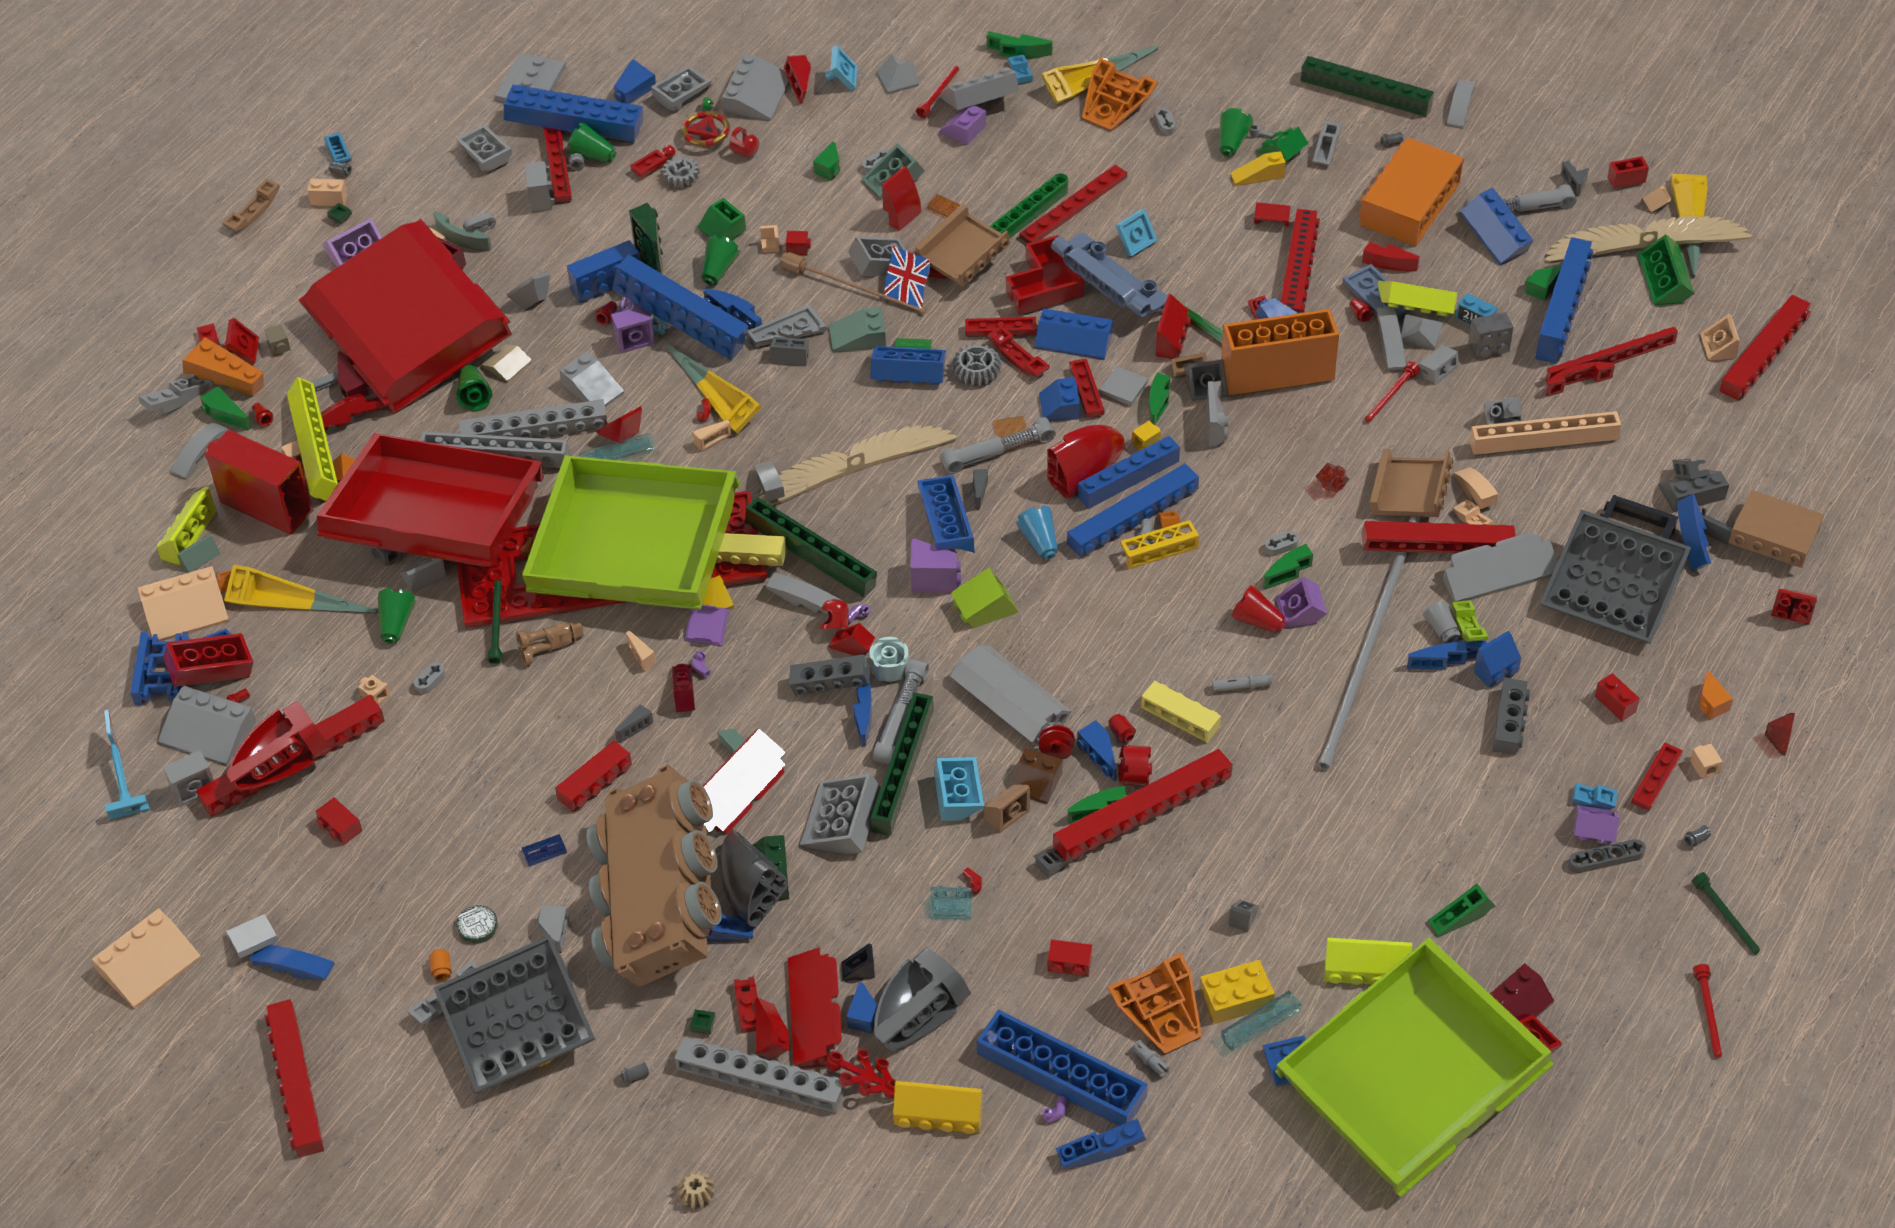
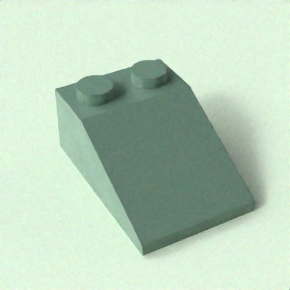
M897 143L861 179L882 198V184L903 166L908 168L914 181L925 170Z
M881 306L863 308L829 324L833 352L886 346Z

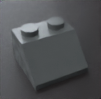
M1223 359L1184 364L1186 384L1192 401L1207 399L1209 381L1217 382L1221 380L1220 396L1228 395Z

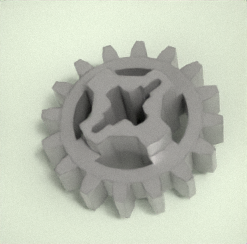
M679 156V159L673 157V161L667 160V164H664V169H662L664 180L668 181V184L674 183V187L678 184L683 187V184L689 186V182L695 183V179H698V174H700L698 163L694 162L693 158L688 160V156L685 158Z

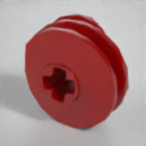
M1050 725L1041 731L1038 747L1043 754L1062 760L1067 759L1074 747V733L1066 726Z

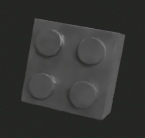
M1506 312L1472 319L1468 345L1475 359L1510 352L1514 327Z

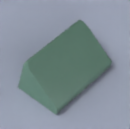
M209 534L179 552L178 556L181 565L190 573L218 556L220 552Z
M734 728L717 732L718 740L731 755L745 742L743 737Z

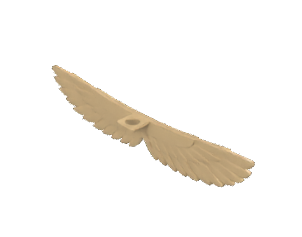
M1682 216L1677 219L1672 217L1667 221L1666 219H1661L1658 222L1655 220L1646 227L1645 231L1629 223L1627 225L1618 224V226H1598L1597 228H1588L1587 231H1576L1575 234L1566 235L1565 239L1558 240V244L1552 245L1551 250L1546 253V256H1548L1546 262L1563 261L1571 237L1592 241L1591 249H1594L1593 255H1601L1648 247L1665 234L1678 244L1730 242L1733 240L1751 239L1752 235L1747 233L1748 229L1740 227L1738 223H1731V220H1721V217L1710 218L1709 216L1697 218V216H1689L1687 218Z
M921 425L912 428L907 426L898 432L897 429L891 430L888 433L883 432L878 437L877 435L872 436L868 441L864 439L860 444L858 442L855 443L849 456L839 452H830V454L812 457L811 460H805L801 464L791 466L790 470L780 472L781 475H779L785 497L767 501L765 494L761 491L759 498L771 506L783 503L801 493L810 491L847 474L885 461L907 456L911 453L935 448L938 445L956 440L957 436L953 435L950 430H943L942 427L933 428L932 426H925L922 428Z

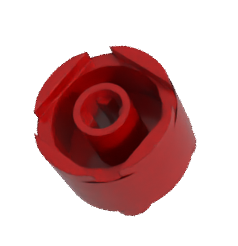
M1121 746L1119 752L1121 761L1120 765H1118V777L1121 785L1146 786L1149 784V775H1152V763H1149L1148 759L1151 757V747Z

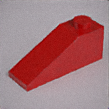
M806 55L787 56L783 68L799 104H802L807 92L811 63L808 62Z
M757 997L755 999L756 1054L774 1060L789 1050V1031L774 1004Z

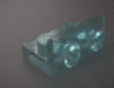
M944 886L930 888V919L971 920V888Z

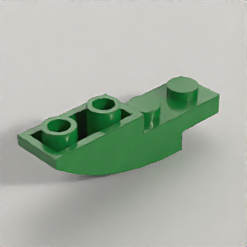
M988 31L986 35V48L999 50L1000 56L1014 57L1024 55L1025 58H1039L1053 54V41L1021 34L1020 38Z

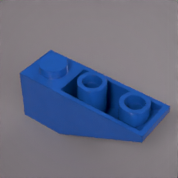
M1095 720L1077 731V745L1080 750L1085 751L1089 755L1090 760L1101 768L1105 776H1109L1113 781H1116L1117 768L1109 733Z

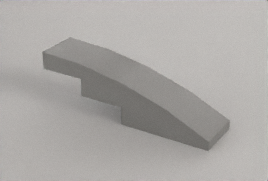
M1377 308L1376 315L1379 322L1382 351L1388 371L1403 370L1406 362L1395 308Z
M775 572L765 587L798 607L801 604L815 613L820 610L828 615V611L821 610L823 603L831 599L841 600L808 583Z

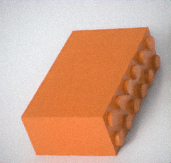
M1407 137L1404 143L1399 145L1397 153H1393L1389 164H1385L1383 172L1378 174L1374 185H1370L1368 193L1362 196L1360 201L1362 208L1359 212L1360 225L1417 246L1460 185L1464 158Z
M1325 309L1223 324L1221 359H1223L1228 395L1335 380L1339 332L1331 310Z

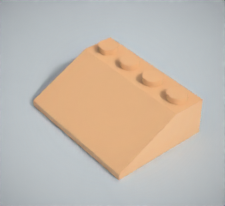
M213 566L138 587L151 635L153 637V634H157L159 641L174 638L176 633L182 635L184 631L191 633L229 622Z
M158 908L92 958L97 973L135 1009L198 961L201 955L176 925Z

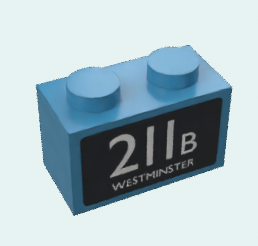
M1466 293L1458 302L1456 319L1471 325V321L1474 318L1497 314L1498 307Z

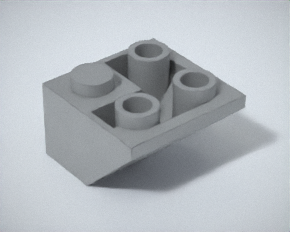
M1512 396L1484 403L1487 425L1523 421L1520 397Z

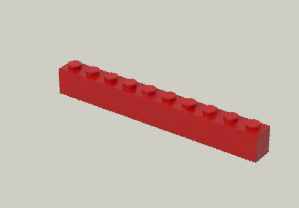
M371 695L315 724L330 749L316 758L312 757L313 760L328 754L337 747L343 746L348 741L385 722L382 709ZM226 773L196 790L202 806L210 817H213L271 784L240 791L234 787Z
M1217 749L1053 833L1052 845L1066 862L1076 859L1081 854L1094 850L1098 845L1113 840L1121 833H1127L1133 827L1146 823L1150 818L1159 816L1172 807H1177L1181 802L1192 799L1205 790H1210L1220 782L1227 781L1231 777L1233 764L1220 749Z

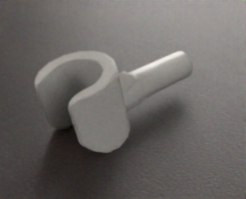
M1253 124L1252 129H1250V134L1253 138L1259 136L1273 138V134L1261 131L1257 124Z

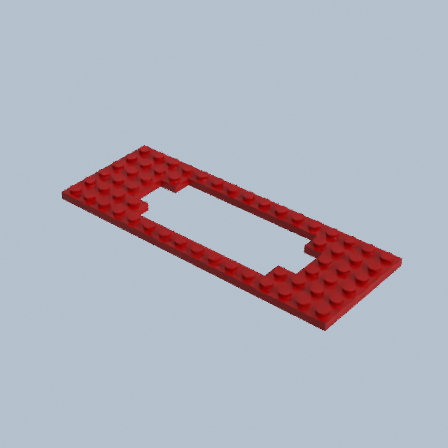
M750 490L735 493L733 509L725 533L759 535L756 529L745 523L746 507L752 502ZM540 524L516 527L496 561L490 567L456 562L465 628L492 624L493 593L496 580H500L502 583L500 623L627 601L561 595L538 597V593L526 592V584L517 585L514 562L528 559L532 549L531 544L534 543ZM727 561L715 563L711 578L720 575L725 586L767 579L765 565L732 564Z

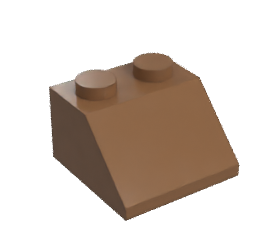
M1012 785L1010 788L1004 789L998 797L989 800L985 804L984 819L999 833L1004 831L1030 811V787L1028 785Z

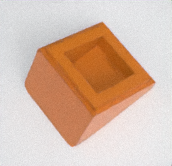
M1176 511L1158 514L1161 529L1180 523V516Z
M232 570L216 574L221 592L227 591Z

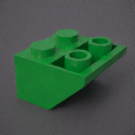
M1299 126L1295 128L1288 127L1283 131L1275 132L1272 135V139L1262 142V147L1257 151L1261 155L1281 151L1284 160L1288 161L1309 143Z
M721 198L709 206L698 225V229L708 238L709 236L717 235L716 238L722 239V236L733 239L746 231L745 215L725 198Z

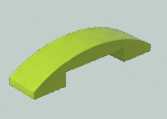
M1472 601L1452 602L1455 621L1462 638L1466 642L1488 640L1485 628L1480 627L1475 617V608Z

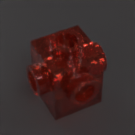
M1326 463L1316 475V478L1321 482V486L1325 490L1337 493L1349 481L1345 474L1346 470L1342 466H1335L1330 463Z

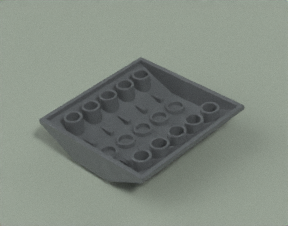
M1581 510L1539 605L1651 644L1675 593L1691 547Z
M550 935L433 987L476 1094L595 1040Z

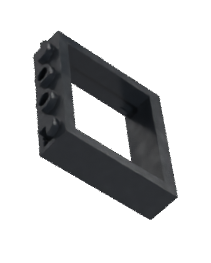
M1616 495L1612 496L1611 501L1606 502L1603 510L1605 513L1600 514V516L1610 519L1613 511L1665 528L1661 537L1669 540L1672 538L1678 521V516Z

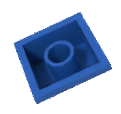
M1075 377L1056 379L1039 393L1042 417L1047 418L1049 421L1079 419L1080 403Z
M1509 631L1478 648L1474 673L1489 688L1495 684H1500L1504 677L1515 675L1520 669L1521 656Z

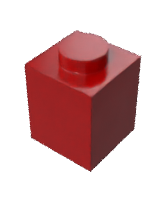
M787 230L786 253L791 252L799 256H807L808 249H811L812 239L808 238V231Z

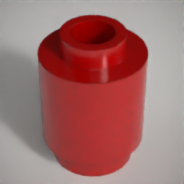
M1115 714L1109 719V729L1120 742L1124 743L1133 740L1136 729L1125 716Z

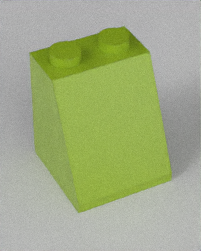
M987 568L951 592L954 600H952L954 606L962 612L959 614L965 624L969 623L973 628L1019 612L1006 587L990 568Z

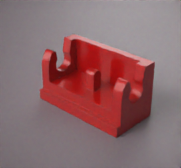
M1256 202L1254 224H1257L1258 220L1285 222V227H1289L1291 205Z

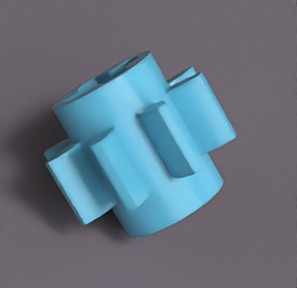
M653 314V334H658L659 332L660 334H665V330L671 328L669 323Z

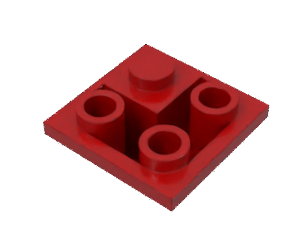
M1778 588L1771 616L1810 625L1817 596Z

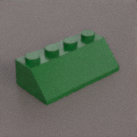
M1665 234L1638 253L1654 305L1679 304L1695 294L1679 245L1668 235Z

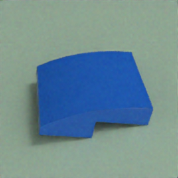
M1305 1035L1262 1045L1275 1086L1290 1083L1285 1076L1280 1078L1275 1073L1277 1064L1306 1041Z

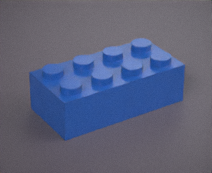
M630 240L567 265L570 290L579 303L611 291L613 289L616 268L628 254L640 261L639 252Z

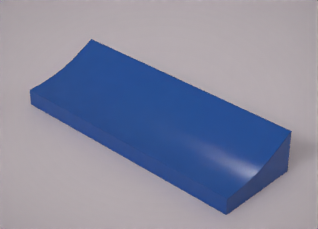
M954 475L917 480L919 493L936 549H959L975 553L974 537Z

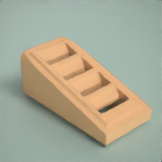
M726 420L692 432L694 444L701 451H704L730 436V422Z
M631 631L626 632L630 649L642 669L647 671L656 664L654 651Z

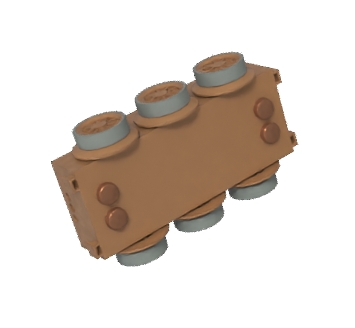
M669 764L659 768L657 775L624 790L615 788L609 791L608 797L605 798L606 813L601 814L597 819V823L588 828L586 836L592 855L602 865L599 874L593 876L589 882L592 901L597 910L605 916L602 926L595 928L592 932L591 940L594 952L606 969L617 971L619 975L638 987L707 958L706 936L714 929L715 925L720 923L722 915L719 901L711 889L710 874L717 869V856L712 843L707 837V829L704 825L713 818L711 799L700 782L696 780L688 781Z

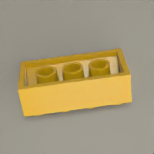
M896 1081L893 1109L894 1125L902 1128L918 1127L923 1130L938 1129L944 1132L959 1131L965 1134H980L983 1112L982 1089Z

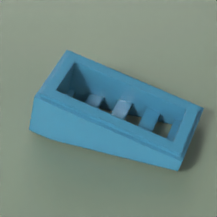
M340 132L324 137L325 145L334 162L345 163L352 161Z

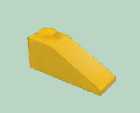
M1281 151L1263 154L1232 171L1231 177L1235 186L1285 178L1286 162Z

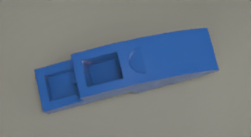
M714 289L703 290L706 301L747 324L749 330L762 325V319L755 314V306L750 302L724 291Z
M1137 1118L1098 1135L1095 1131L1055 1149L1062 1167L1073 1168L1098 1163L1128 1152L1127 1148L1146 1141V1138Z

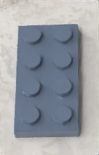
M1372 264L1343 278V284L1359 300L1370 306L1375 315L1377 308L1387 307L1388 303L1381 302L1378 281L1388 280ZM1401 305L1395 308L1397 319L1413 312L1404 310V306Z

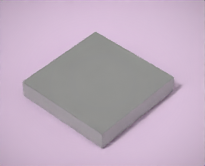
M1116 366L1099 389V394L1132 406L1148 384V378Z
M265 914L226 931L239 958H243L279 941Z

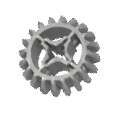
M974 343L971 347L966 345L965 349L960 348V351L956 352L953 359L954 374L956 378H959L960 382L964 381L965 385L969 383L972 386L975 384L981 386L982 383L987 385L988 381L993 382L994 378H997L1000 373L1001 360L998 352H995L994 348L989 349L988 345L984 347L981 344L975 346Z

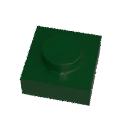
M337 203L327 212V215L330 219L341 224L352 215V211L348 207Z
M695 1009L690 1024V1032L711 1035L716 1018L715 1012Z

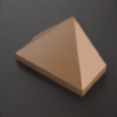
M1206 353L1171 359L1173 376L1185 375L1184 364L1207 361Z

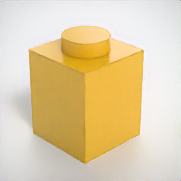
M1150 421L1132 431V444L1139 450L1161 440V430Z

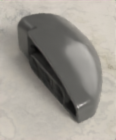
M731 829L723 841L721 853V874L724 891L732 908L744 921L754 927L764 920L786 890L788 879L777 870L778 867L745 837Z
M926 947L913 958V962L907 959L886 985L876 1011L874 1034L879 1043L889 1051L903 1047L928 1034L955 1015L957 1010L953 1005L957 1007L971 995V992L960 973L929 947Z

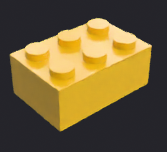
M1260 959L1200 976L1199 990L1214 1024L1274 1007L1275 993Z

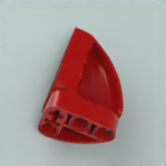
M1090 425L1069 432L1063 436L1064 441H1060L1047 450L1048 481L1061 495L1069 499L1078 493L1079 482L1117 462L1124 450V436L1116 428L1107 425Z
M298 700L284 708L283 714L279 709L269 714L242 742L227 770V776L237 790L253 789L289 777L313 765L315 761L312 757L316 758L330 749Z

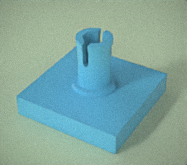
M837 45L832 48L831 70L825 72V76L830 82L838 78L852 91L856 89L857 65Z
M1140 209L1115 225L1127 256H1133L1157 241L1145 209Z

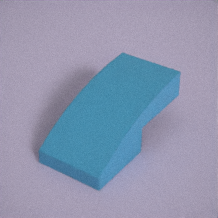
M1024 55L1008 57L1010 69L1016 72L1018 84L1033 81V75L1028 68V61Z
M1576 783L1573 787L1572 803L1601 809H1614L1616 807L1617 790L1599 784L1596 788H1592L1580 783Z

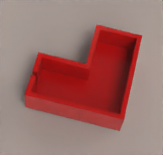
M1058 235L1025 244L1026 261L1031 269L1006 276V293L1011 302H1013L1018 315L1084 296V279L1065 264L1064 259L1051 249V244L1059 237Z

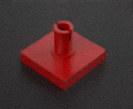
M233 317L228 321L226 341L223 348L230 353H235L248 364L253 365L256 363L259 336Z

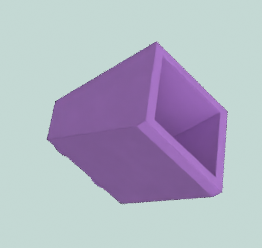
M912 539L910 566L912 592H952L957 589V585H961V561H957V553L946 549L937 550L935 545L918 539Z

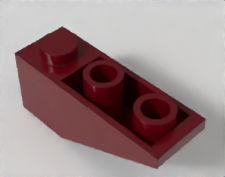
M341 351L337 352L338 382L341 394L345 398L357 394L365 397L368 396L367 387L369 386L353 368L350 359L347 356L345 357Z
M681 663L672 666L676 713L694 711L695 698L691 664Z

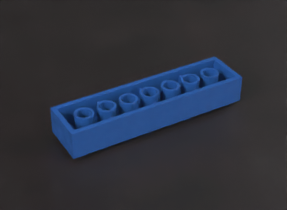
M512 84L503 104L505 121L571 132L575 128L579 130L581 127L579 124L583 122L601 137L635 142L643 123V106Z
M1574 237L1570 239L1540 331L1535 357L1537 360L1557 364L1558 357L1562 358L1564 347L1562 345H1566L1568 339L1566 332L1570 333L1572 327L1570 320L1574 321L1576 314L1574 308H1578L1580 301L1578 296H1582L1584 288L1582 284L1586 283L1588 275L1585 272H1589L1591 262L1588 260H1591L1594 249H1591L1592 241Z
M629 254L617 266L612 289L617 294L624 296L634 304L639 305L731 361L743 348L748 325Z
M999 1009L977 1040V1055L1059 1096L1066 1097L1068 1101L1118 1126L1132 1121L1147 1098V1083Z

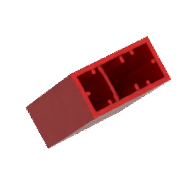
M229 429L219 440H213L207 446L205 458L207 459L220 503L289 535H292L314 511L300 461Z

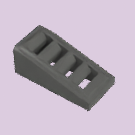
M975 469L973 471L976 510H980L988 483L987 469Z
M640 704L615 729L616 741L621 743L653 723L652 712Z
M1052 848L1038 855L1035 858V865L1050 878L1075 859L1066 862L1058 855L1057 850Z

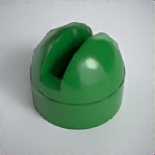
M703 97L702 111H710L714 108L712 106L714 104L712 99Z

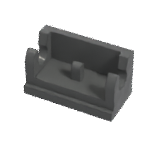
M773 337L770 346L771 363L807 365V357L809 356L808 339Z
M1687 458L1672 460L1676 478L1695 479L1710 475L1708 469L1701 471L1698 469L1699 464H1704L1705 460L1692 461Z
M1703 507L1701 514L1707 528L1704 530V533L1728 545L1735 522L1732 527L1707 516V509Z

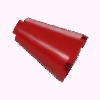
M1250 585L1242 595V599L1235 606L1231 617L1272 633L1281 632L1287 623L1284 621L1286 617L1255 586Z

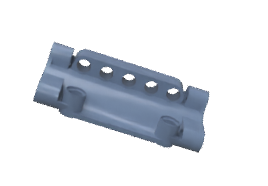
M1084 232L1069 241L1059 236L1052 242L1051 249L1064 259L1065 264L1120 307L1126 306L1140 317L1155 311L1163 312L1167 295L1157 290V283L1153 280L1141 282L1106 255L1107 247L1105 243L1095 242Z

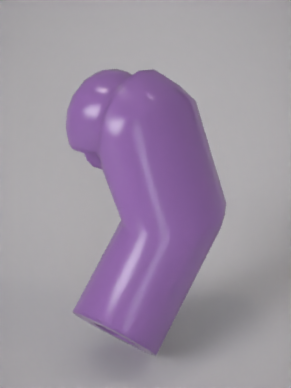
M866 604L853 606L849 610L848 624L855 618L867 617L871 612L870 606Z
M697 651L693 656L692 668L702 677L707 678L711 671L704 666L706 655L702 651Z
M1058 1096L1055 1108H1048V1110L1045 1108L1043 1110L1042 1116L1044 1120L1054 1122L1064 1117L1068 1099L1064 1096Z

